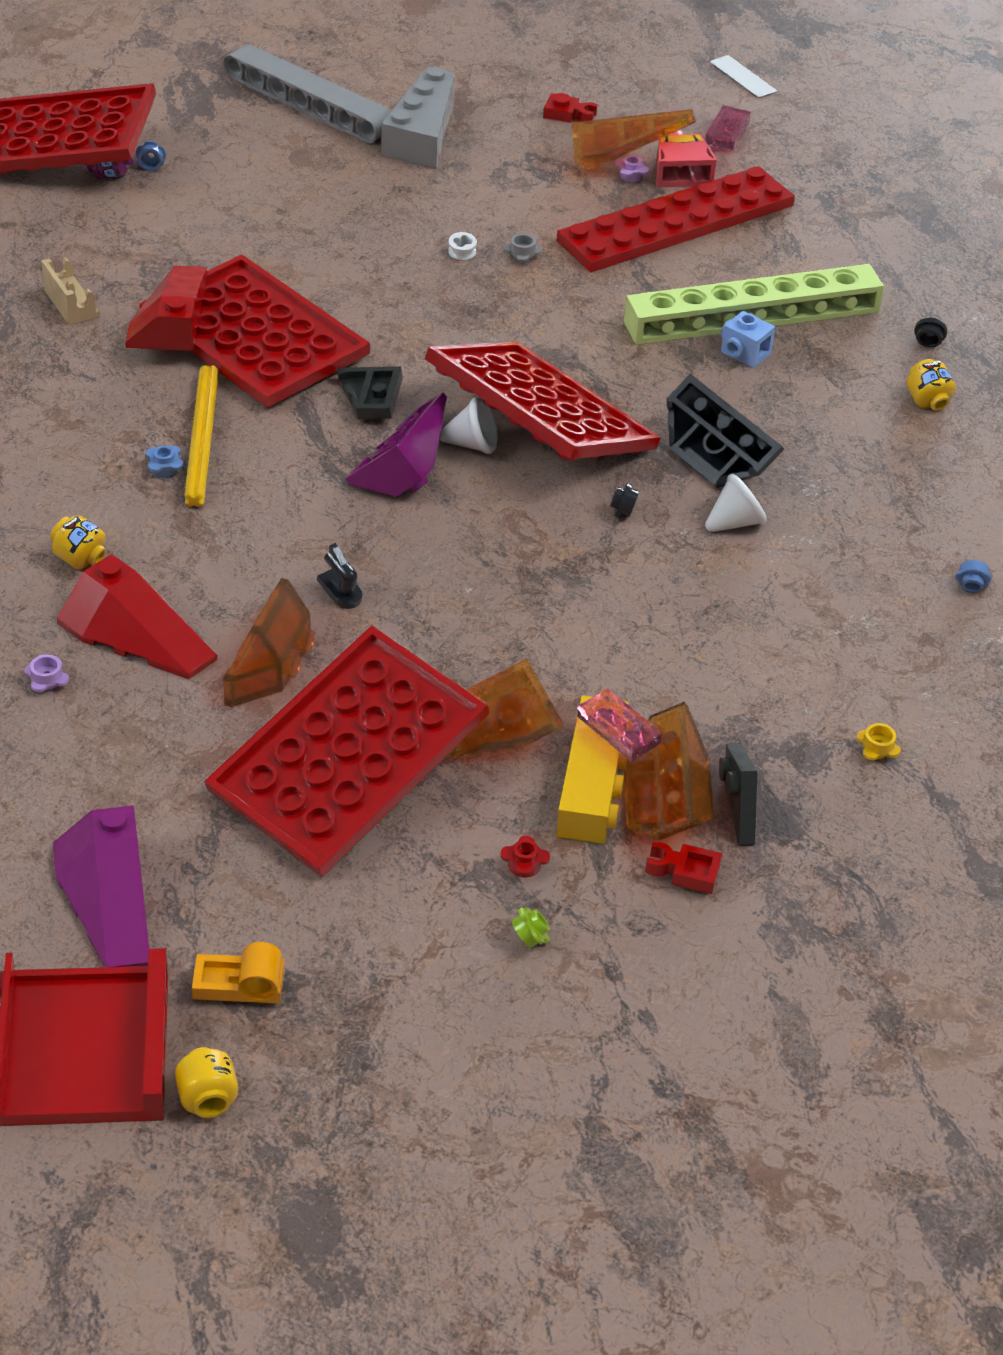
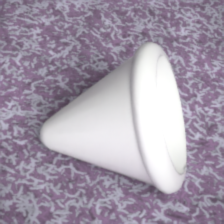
M474 397L469 405L441 430L439 440L444 443L492 454L497 447L498 433L491 409L483 403L482 398Z
M730 474L706 520L705 527L709 532H716L756 524L764 525L767 522V516L758 500L738 476Z

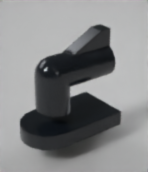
M337 543L329 545V552L324 557V560L332 569L318 575L317 581L337 605L345 609H352L357 607L362 600V591L357 585V572L345 559Z

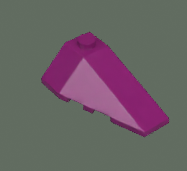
M442 392L421 405L396 428L397 431L376 447L378 450L372 455L373 460L368 456L345 478L348 484L396 497L406 490L414 493L428 482L426 475L435 464L447 401L445 393Z
M134 805L91 810L53 842L56 881L67 894L72 910L83 923L88 938L104 967L148 966L149 941Z

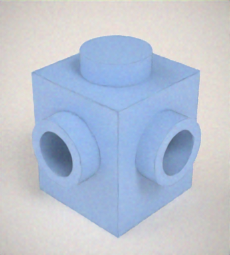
M742 311L724 324L721 331V337L723 338L721 352L754 368L772 353L776 326L757 318L753 314Z

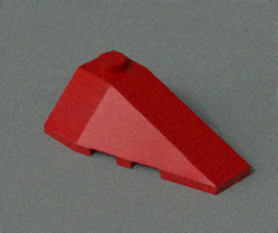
M110 554L82 572L57 617V623L84 643L94 646L99 642L114 647V653L124 657L128 653L147 659L150 666L187 679L192 678L217 661V654L136 570L113 554Z

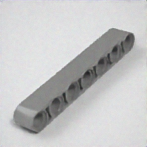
M250 44L244 45L223 59L225 72L233 80L366 143H373L381 138V124L391 113L386 107Z

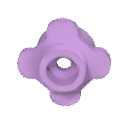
M629 155L624 159L619 158L615 161V166L620 168L619 177L626 182H638L643 179V175L649 173V168L643 164L644 159L641 157Z
M48 654L34 658L24 670L25 675L31 678V689L35 692H44L57 686H65L69 682V675L63 673L62 661L56 656Z

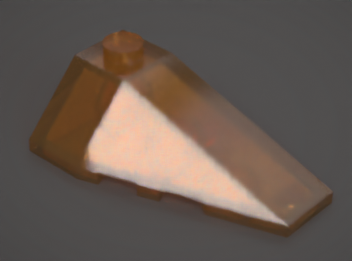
M693 109L574 122L572 123L574 159L578 165H583L585 169L601 167V163L615 160L696 123V116Z
M527 658L466 689L488 705L489 715L444 759L528 745L564 727V723Z

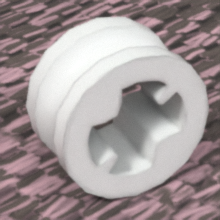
M458 232L451 235L449 238V255L457 260L473 258L476 255L477 240L475 236L467 232Z

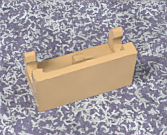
M66 257L63 258L62 262L64 268L59 273H55V267L50 258L41 260L44 290L68 325L100 317V312L95 303V296L90 289L84 291L73 276L72 264Z

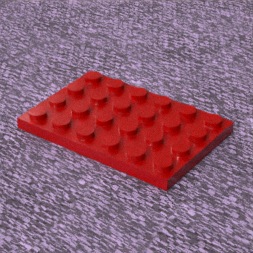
M154 84L0 98V174L17 170L35 171L39 168L48 167L61 169L70 165L84 164L92 166L101 162L113 161L115 163H122L132 160L156 96Z
M241 254L207 271L194 350L191 352L208 365H214L219 373L268 408L337 372L338 368H344L369 355L370 342ZM146 301L139 303V307L141 308Z
M519 342L429 346L424 359L436 367L435 370L439 374L453 378L460 383L459 387L461 389L478 395L483 399V403L487 407L499 410L507 415V420L510 423L530 431L535 440L555 448L557 455L563 459L576 461L579 458L587 457L598 458L605 455L619 456L622 453L630 452L641 453V451L656 450L661 437Z
M371 625L204 782L209 792L320 877H323L489 715L488 705Z

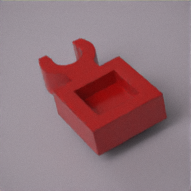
M551 93L544 106L543 118L572 123L573 119H577L584 124H593L594 116H597L598 104L592 102L579 103V98L570 97L568 94Z
M652 842L650 857L653 858H647L645 872L652 876L670 874L673 875L672 885L712 894L723 853L683 843L680 852L673 851L669 845L663 842Z

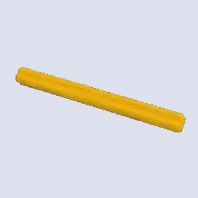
M204 365L199 370L184 493L185 504L188 507L196 506L199 508L204 504L218 384V369L214 365L210 367Z

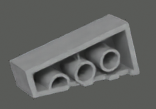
M427 67L382 122L381 155L437 169L438 158L442 151V142L446 136L447 124H449L454 105L455 73L444 71L440 67Z

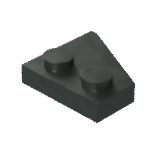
M401 366L337 369L339 382L358 419H392L403 380Z
M726 743L725 757H720L719 777L721 781H725L737 841L739 845L755 844L758 771L742 743Z

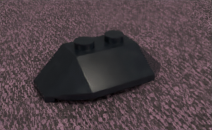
M691 374L666 399L669 447L671 451L716 488L725 486L727 477L730 474L738 476L741 480L761 475L784 450L778 442Z

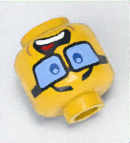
M925 359L916 363L910 369V374L906 380V386L919 408L923 409L932 408V410L937 411L945 408L956 391V384L945 364L931 359Z
M81 515L62 518L50 534L52 552L76 570H82L88 565L93 566L106 555L107 549L104 547L105 533Z

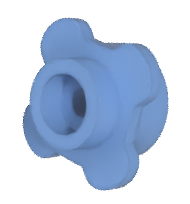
M162 445L148 449L146 451V458L150 459L148 469L158 477L167 478L174 476L183 467V461L179 459L181 454L180 448Z

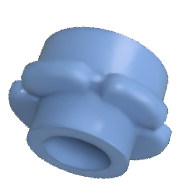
M146 141L144 145L138 146L136 157L143 169L155 171L160 166H163L166 151L162 146H158L156 142ZM153 153L154 156L150 157L148 154Z
M968 560L960 565V570L956 572L955 579L959 581V585L965 591L976 593L990 585L992 576L986 563L978 560Z

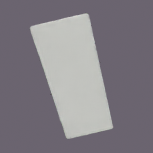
M729 55L710 61L757 97L777 92L776 89Z

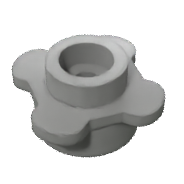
M520 233L511 238V244L504 246V252L512 254L514 259L519 262H527L534 255H541L542 248L536 246L535 237L530 234Z

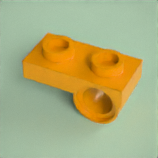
M253 942L243 949L242 956L197 954L192 983V999L280 1004L284 977V958H282L280 949L271 943Z

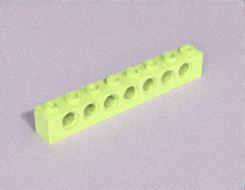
M863 264L626 295L624 323L635 345L720 334L724 324L742 311L753 314L774 326L877 313L880 309L884 285L871 265Z

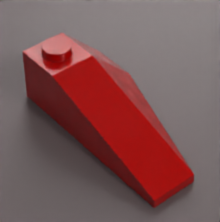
M174 265L129 322L125 341L126 348L193 351L207 277V267Z

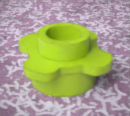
M527 906L525 908L520 907L518 909L519 915L512 919V924L521 940L529 948L534 947L538 943L540 945L549 943L550 939L546 932L550 930V927L544 916L537 909L531 911Z

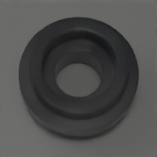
M933 317L919 320L914 328L917 342L925 347L939 346L946 338L948 331L947 326L942 321Z
M626 483L624 489L617 487L610 507L615 508L614 516L620 517L623 515L629 518L639 494L638 490L632 488V484Z

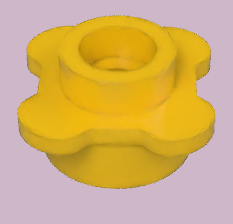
M871 724L866 730H861L857 734L856 739L862 743L864 748L863 756L868 760L883 759L887 756L897 758L901 752L900 746L895 744L897 737L895 730L886 724Z

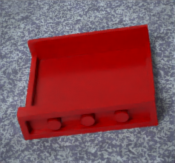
M166 948L149 949L148 966L15 970L13 953H6L4 971H0V1126L164 1121L169 981Z

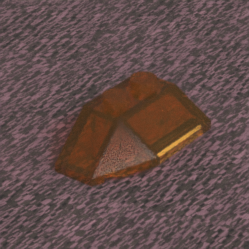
M281 578L238 650L231 667L228 668L223 677L225 706L234 707L282 692L290 677L295 678L297 676L303 654L305 652L309 653L313 647L315 631L311 630V613L288 579Z
M685 702L650 715L644 726L646 730L636 742L627 761V768L624 770L627 829L631 833L662 840L714 819L710 762L689 707Z

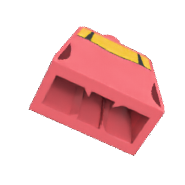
M672 130L668 135L659 136L656 159L657 187H690L714 180L716 157L702 135L683 134L680 130Z

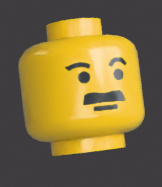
M201 1047L194 1049L179 1061L175 1069V1080L182 1106L188 1112L203 1118L217 1117L226 1112L238 1096V1082L234 1065L228 1054L218 1049Z

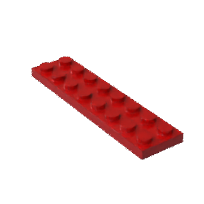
M760 166L751 167L748 170L726 175L707 183H701L682 191H676L657 199H651L632 207H626L622 210L557 230L556 241L592 273L794 206L795 195Z

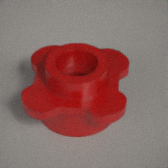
M527 835L521 836L514 845L503 847L500 852L501 859L508 861L509 870L514 875L524 878L536 875L540 871L541 865H546L550 861V853L539 848L535 843V839Z

